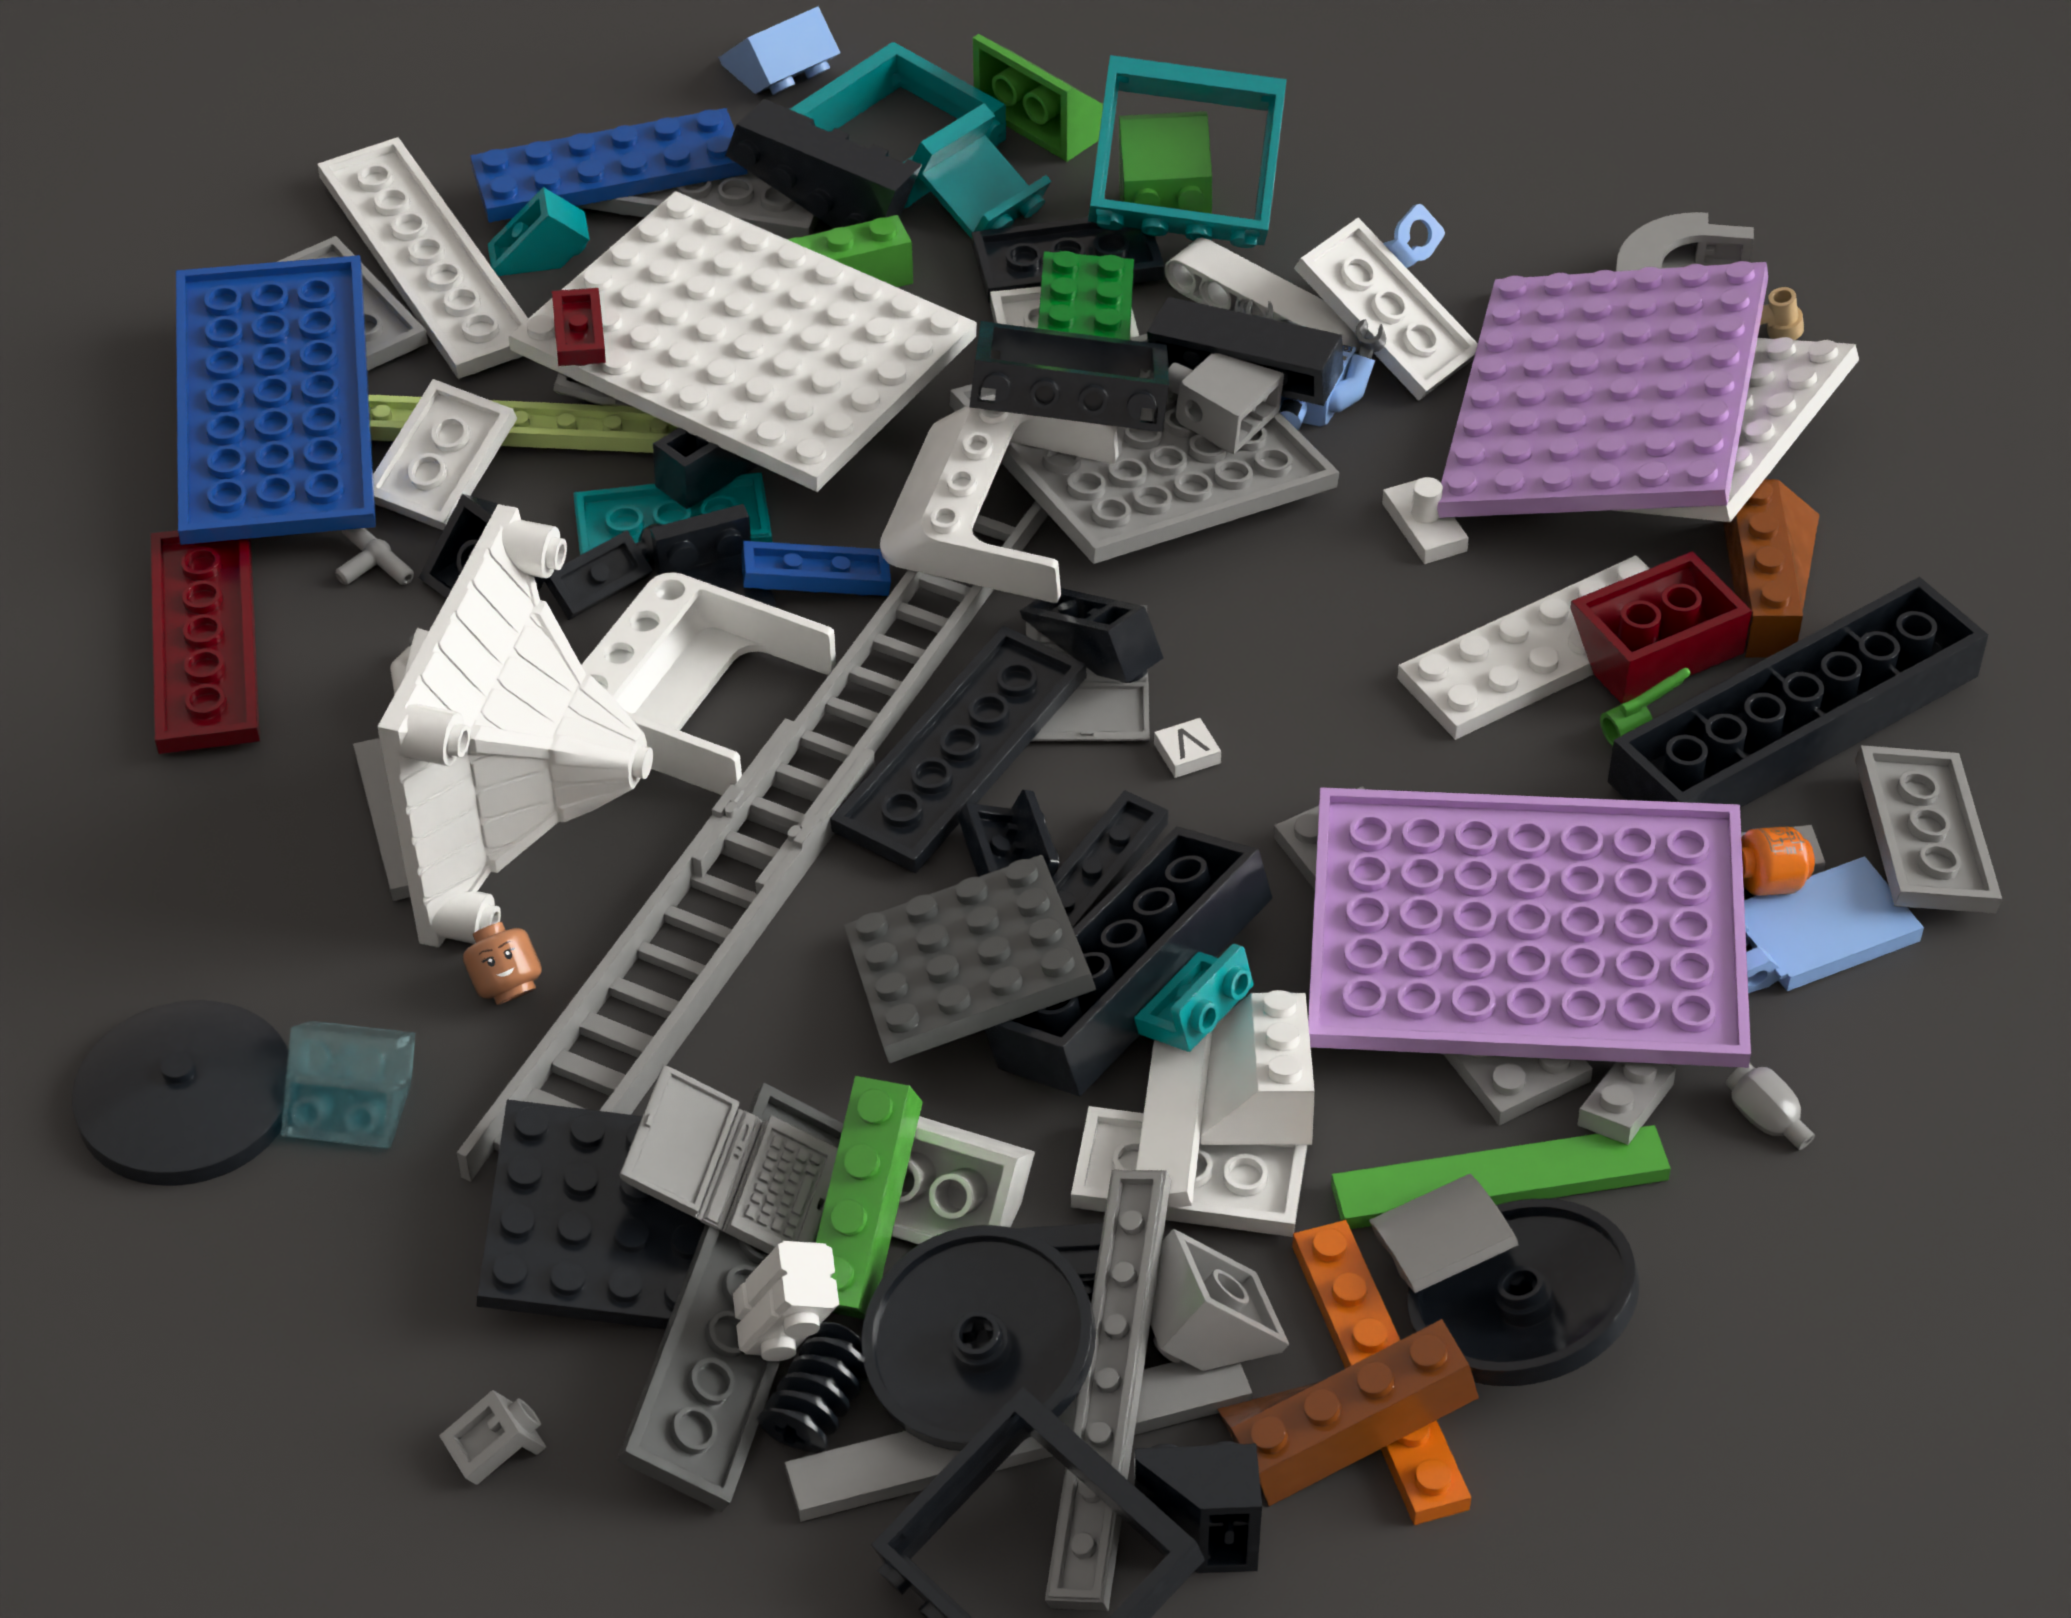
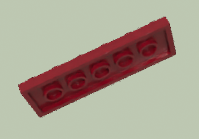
M178 530L151 533L155 743L158 754L259 742L251 538L181 545Z

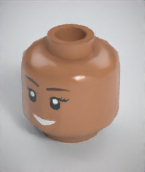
M498 922L472 934L476 943L468 947L464 952L463 962L479 997L483 999L494 998L496 1005H500L536 989L534 980L540 976L542 966L525 930L521 928L505 930L503 923Z

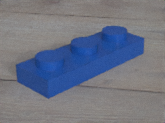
M743 541L741 554L743 588L889 596L891 585L890 566L883 558L880 549Z

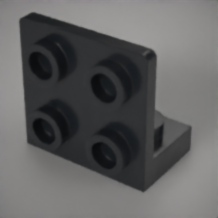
M744 504L650 528L657 575L673 572L683 574L776 608L775 598L771 590L743 588L741 559L743 541H751L750 519Z

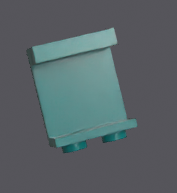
M985 103L921 141L912 158V161L922 164L918 177L971 239L972 232L1011 227L1014 220L1019 216L1023 215L1025 218H1029L1044 205L1045 200L1043 196L1052 182L1045 175L1031 185H1028L985 134L995 115Z

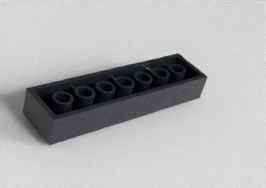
M1918 577L1615 739L1607 782L1626 800L1740 805L1741 808L1978 677L1989 634L1921 577Z

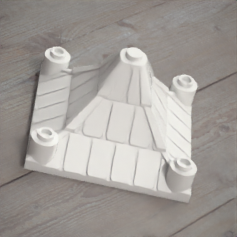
M500 504L497 505L377 727L419 943L434 947H440L446 938L475 944L476 942L472 935L474 932L500 922V907L495 906L493 895L478 892L490 872L498 873L558 822H567L591 812L633 790L640 778L646 779L648 777L653 762V750L647 747L643 731L619 703L591 675H587L584 672L547 602L539 598L535 577L547 579L554 570L562 568L567 552L566 540L560 538V532L556 526L521 520L518 508Z

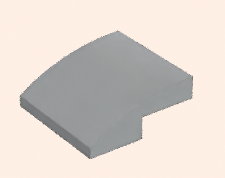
M1471 1173L1369 1220L1377 1240L1392 1256L1400 1277L1414 1293L1519 1245L1515 1234L1502 1213Z

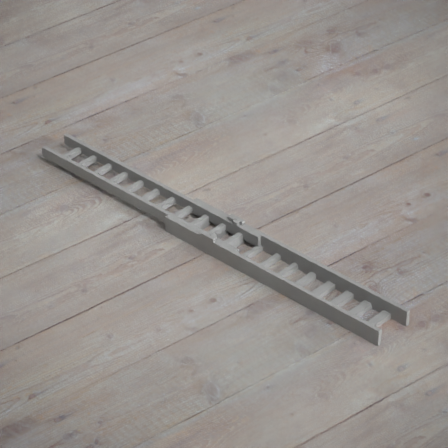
M1035 500L1016 527L978 514L973 525V531L1005 541L1002 547L1022 552L1047 518L1048 513ZM908 570L795 721L785 718L735 785L731 784L712 808V816L457 1151L461 1178L471 1182L493 1151L499 1152L507 1099L586 1109L540 1090L552 1073L610 1096L600 1111L632 1114L658 1078L663 1065L669 1063L832 838L834 832L831 829L830 818L875 769V752L994 589L978 585L968 587L942 577ZM922 588L959 601L960 604L948 619L909 605L908 602L917 590ZM896 618L938 633L926 650L884 635ZM873 650L915 664L902 682L861 667ZM849 681L891 696L880 713L837 697ZM825 713L868 728L855 747L813 732V729ZM801 746L843 762L830 780L788 765ZM773 786L813 801V804L803 814L763 799V796ZM745 820H749L786 834L788 838L779 849L737 833ZM720 854L764 870L755 881L756 893L706 873ZM692 887L747 910L734 928L730 929L679 909L677 906ZM668 923L721 945L709 962L703 965L650 944V942L663 924ZM641 959L691 979L694 982L682 999L677 1001L623 978L636 960ZM609 996H612L664 1017L666 1020L653 1037L598 1015L597 1012ZM583 1035L638 1059L625 1075L571 1053L569 1050L579 1036Z

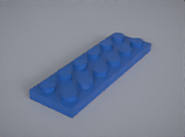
M727 108L704 110L696 114L674 118L666 117L653 122L631 126L623 125L615 129L588 134L579 133L571 137L544 142L536 141L528 145L501 150L492 149L485 153L470 155L473 174L489 223L513 218L543 187L574 206H580L748 174L745 168L725 156L735 130Z

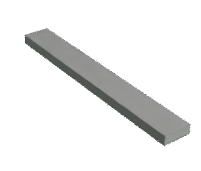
M1167 1170L1111 1171L1091 1300L1096 1329L1095 1350L1087 1378L1076 1396L1071 1429L1127 1480L1171 1178ZM1066 1467L1045 1601L1052 1609L1109 1611L1122 1518Z
M1181 1360L1179 1363L1171 1362L1144 1369L1134 1435L1217 1414L1218 1408L1252 1400L1253 1393L1241 1363L1202 1371ZM1076 1397L1058 1417L1070 1429H1072ZM907 1431L786 1461L785 1470L799 1519L802 1522L924 1490L960 1451L934 1446L918 1439ZM1031 1436L1024 1440L995 1471L1052 1457L1053 1455Z

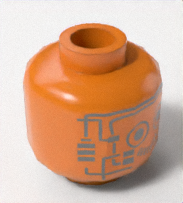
M1793 827L1755 828L1748 830L1741 837L1743 887L1752 895L1793 894L1799 891L1804 886L1806 880L1811 877L1815 865L1813 848L1810 842L1804 839L1802 834Z

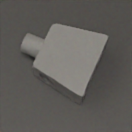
M1220 353L1211 354L1194 370L1178 363H1173L1168 368V390L1178 394L1176 410L1178 422L1231 454H1235L1279 413L1284 374L1279 371Z

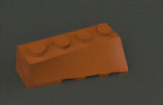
M1764 479L1732 521H1723L1734 592L1752 610L1744 648L1745 658H1768L1798 642L1803 618V607L1820 514L1778 479Z
M1441 1319L1323 1381L1218 1408L1217 1410L1235 1443L1256 1444L1260 1489L1266 1502L1271 1506L1478 1399L1479 1396L1470 1365Z

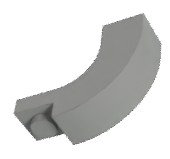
M1704 212L1665 216L1641 226L1624 241L1618 253L1616 271L1640 270L1645 267L1662 269L1686 267L1691 264L1709 266L1732 264L1738 261L1750 262L1754 227L1708 224V213Z

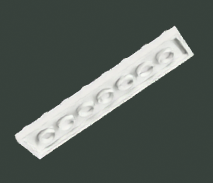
M399 137L317 164L320 179L416 319L426 329L427 335L458 379L522 357V355L510 350L509 335L528 319Z

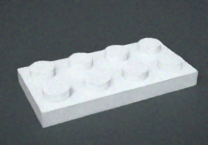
M1359 217L1301 257L1294 267L1355 334L1356 326L1363 319H1366L1368 322V331L1364 337L1365 339L1374 338L1378 334L1380 324H1382L1387 338L1386 344L1380 351L1374 352V354L1418 401L1474 359L1478 343Z
M1089 1106L1071 1191L1072 1208L1105 1212L1111 1171L1136 1170L1144 1113ZM1199 1143L1192 1206L1167 1209L1166 1220L1293 1237L1307 1145H1201Z

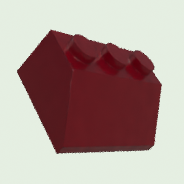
M1693 551L1571 601L1570 606L1593 674L1621 704L1635 699L1683 668H1688L1691 676L1743 654L1752 610Z

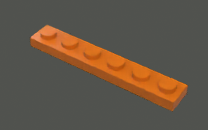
M1343 1220L1293 1233L1292 1248L1345 1369L1400 1341L1347 1221ZM1437 1420L1381 1448L1414 1525L1470 1510L1472 1497Z

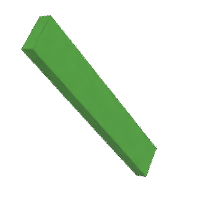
M1651 1125L1640 1127L1628 1145L1601 1134H1591L1334 1173L1331 1178V1188L1341 1221L1346 1220L1350 1229L1371 1226L1370 1219L1470 1173L1485 1189L1495 1205L1516 1200L1550 1199L1669 1180L1671 1168L1656 1126Z

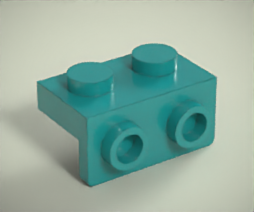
M1232 944L1219 958L1198 951L1134 1017L1138 1034L1191 1052L1253 987L1254 983L1244 947Z

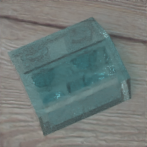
M308 1021L291 1027L281 1136L390 1148L411 1087L416 1033Z

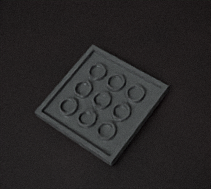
M1043 855L1017 860L1008 867L980 877L964 879L957 885L929 895L916 896L901 905L881 912L868 913L856 921L844 924L889 1063L1096 990L1091 972Z

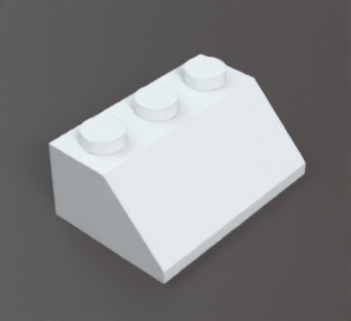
M1282 990L1269 993H1250L1216 1024L1212 1034L1200 1135L1201 1145H1312L1315 1090L1306 993H1290Z
M919 1116L892 1236L919 1245L936 1235L962 1227L976 1225L1011 1227L1022 1203L1035 1151Z

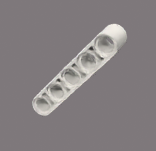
M1197 238L1165 264V276L1170 285L1176 291L1197 303L1246 314L1247 303L1252 300V315L1265 317L1268 314V301H1270L1273 305V320L1341 334L1343 345L1356 347V352L1360 350L1361 346L1356 334L1324 300L1209 239Z

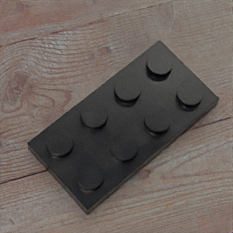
M1088 217L972 232V247L988 303L991 302L990 292L1041 287L1044 251H1070L1075 254L1093 256L1116 255L1121 258L1134 259L1133 284L1164 280L1165 265L1155 236L1143 233L1138 228L1123 226L1119 230L1103 229L1097 223L1088 222Z

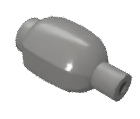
M1749 1063V1068L1738 1067L1728 1077L1725 1085L1732 1091L1731 1099L1734 1106L1756 1128L1771 1136H1785L1798 1150L1804 1149L1814 1139L1815 1134L1800 1121L1801 1107L1798 1098L1773 1070L1768 1067L1755 1068Z

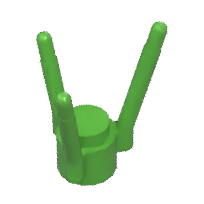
M1683 668L1635 699L1602 713L1600 717L1601 728L1605 738L1612 747L1615 739L1653 719L1646 706L1681 685L1684 679L1690 676L1688 668Z

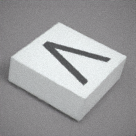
M1201 718L1154 732V745L1174 778L1221 763V750Z

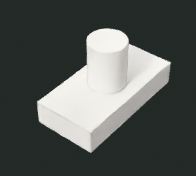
M1430 477L1383 489L1382 498L1383 506L1423 564L1467 552L1469 539L1455 517L1439 518L1437 506L1442 498L1443 486L1437 479Z

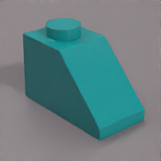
M543 187L487 244L492 269L497 276L562 268L573 256L579 255L590 240L585 212Z

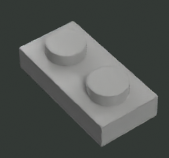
M1616 1062L1580 1107L1578 1126L1628 1145L1674 1085L1676 1068L1667 1064Z

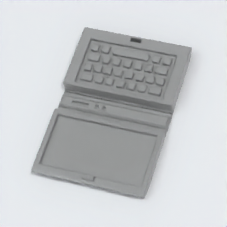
M1026 622L1027 637L1072 657ZM1086 667V679L1032 740L1150 741L1148 672L1140 680L1122 683L1117 680L1097 676Z
M663 1065L619 1174L620 1178L634 1188L699 1219L702 1223L721 1230L768 1254L782 1241L814 1243L820 1226L838 1148L772 1115L766 1122L762 1121L757 1116L738 1109L739 1101L669 1066Z

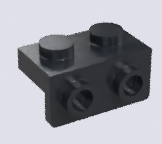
M1023 789L1011 809L965 803L957 817L978 877L1008 867L1017 860L1030 859L1039 855H1043L1051 877L1057 872L1059 855L1052 843L1045 823V816L1040 810L1034 791Z

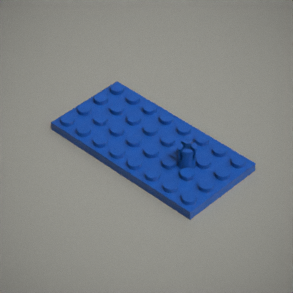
M360 255L176 270L178 533L181 545L376 527L363 278Z

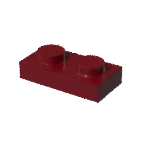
M599 288L552 291L558 366H585L588 364L606 363Z

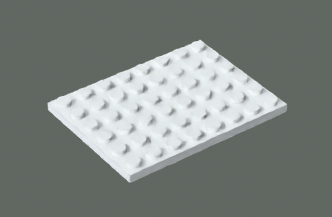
M675 191L562 289L599 288L606 363L588 364L585 366H558L552 298L509 335L510 350L673 426L680 427L693 435L704 438L710 443L717 444L727 451L818 492L976 337L977 322Z

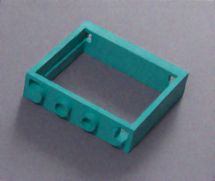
M891 42L790 108L792 111L814 119L816 127L830 132L834 128L838 129L902 87L957 119L985 103L995 115L985 135L995 147L1006 139V104L895 42ZM918 176L904 209L930 192Z
M1110 55L1088 222L1097 223L1099 227L1108 230H1119L1123 226L1138 228L1143 233L1151 236H1164L1167 233L1185 235L1191 241H1195L1197 238H1206L1209 240L1230 241V244L1240 248H1253L1256 245L1264 246L1269 230L1287 79ZM1118 91L1267 111L1254 219L1104 199Z

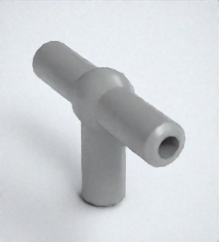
M366 528L342 530L343 535L362 552L336 569L335 575L340 583L348 585L376 565L381 567L400 585H406L412 581L414 571L391 551V547L386 541L377 539Z

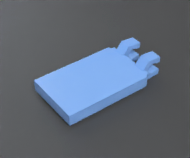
M1865 856L1812 875L1796 893L1755 896L1744 900L1746 946L1750 944L1753 948L1746 952L1748 993L1767 988L1777 981L1782 984L1786 991H1790L1920 942L1924 927L1907 907L1894 906L1889 885Z

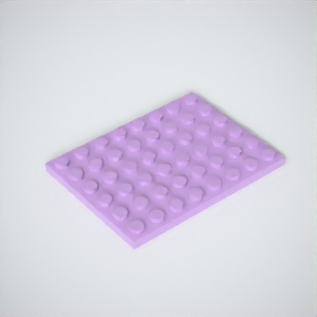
M1738 261L1725 265L1704 266L1701 264H1691L1678 268L1658 269L1656 267H1645L1640 270L1613 272L1611 270H1600L1584 274L1568 275L1566 273H1554L1549 276H1509L1504 279H1495L1441 481L1443 486L1442 498L1437 506L1439 518L1728 505L1768 283L1767 263Z
M1320 788L1308 1019L1310 1047L1749 1068L1751 1044L1740 805Z

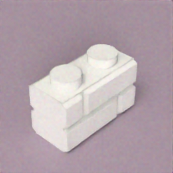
M782 1241L749 1275L746 1282L738 1287L733 1293L735 1318L741 1320L736 1325L740 1351L750 1355H761L762 1359L766 1361L787 1360L796 1355V1349L808 1336L820 1330V1324L839 1305L837 1283L835 1279L831 1278L835 1273L831 1247L823 1243Z

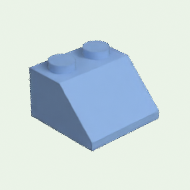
M815 7L746 38L718 58L722 66L754 94L770 88L772 95L795 85L793 77L801 73H805L807 79H810L830 69L827 61L840 54V51L819 7Z

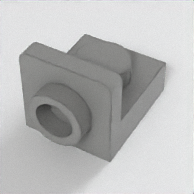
M494 1390L490 1391L439 1435L465 1479L476 1485L482 1482L521 1447L535 1455H538L546 1448V1445L536 1431L541 1422L530 1406L520 1398L512 1402Z

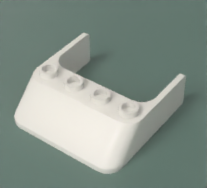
M995 395L985 396L980 399L995 401ZM969 405L940 419L930 428L882 534L880 550L883 558L889 564L899 568L1057 603L1061 596L1059 563L1057 560L979 541L973 535V525L1009 442L1114 464L1118 457L1117 426L970 408Z
M674 572L663 573L647 583L581 666L587 675H591L643 731L647 747L653 750L651 769L723 795L731 784L735 785L742 776L740 755L728 748L680 731L733 661L739 656L748 652L768 653L829 675L836 666L834 630L829 626L683 574Z

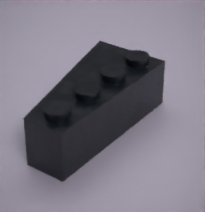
M763 99L736 124L725 155L832 228L847 227L898 215L900 218L922 164L907 159L904 163L888 157V150L874 144L870 148H866L849 141L850 134L836 128L830 132L815 126L814 119L766 99Z

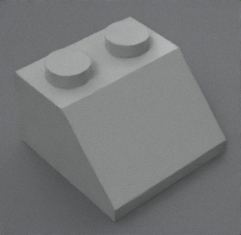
M1175 1229L1162 1241L1150 1323L1155 1335L1153 1342L1163 1356L1172 1362L1179 1363L1182 1360L1202 1371L1282 1353L1290 1345L1255 1271Z

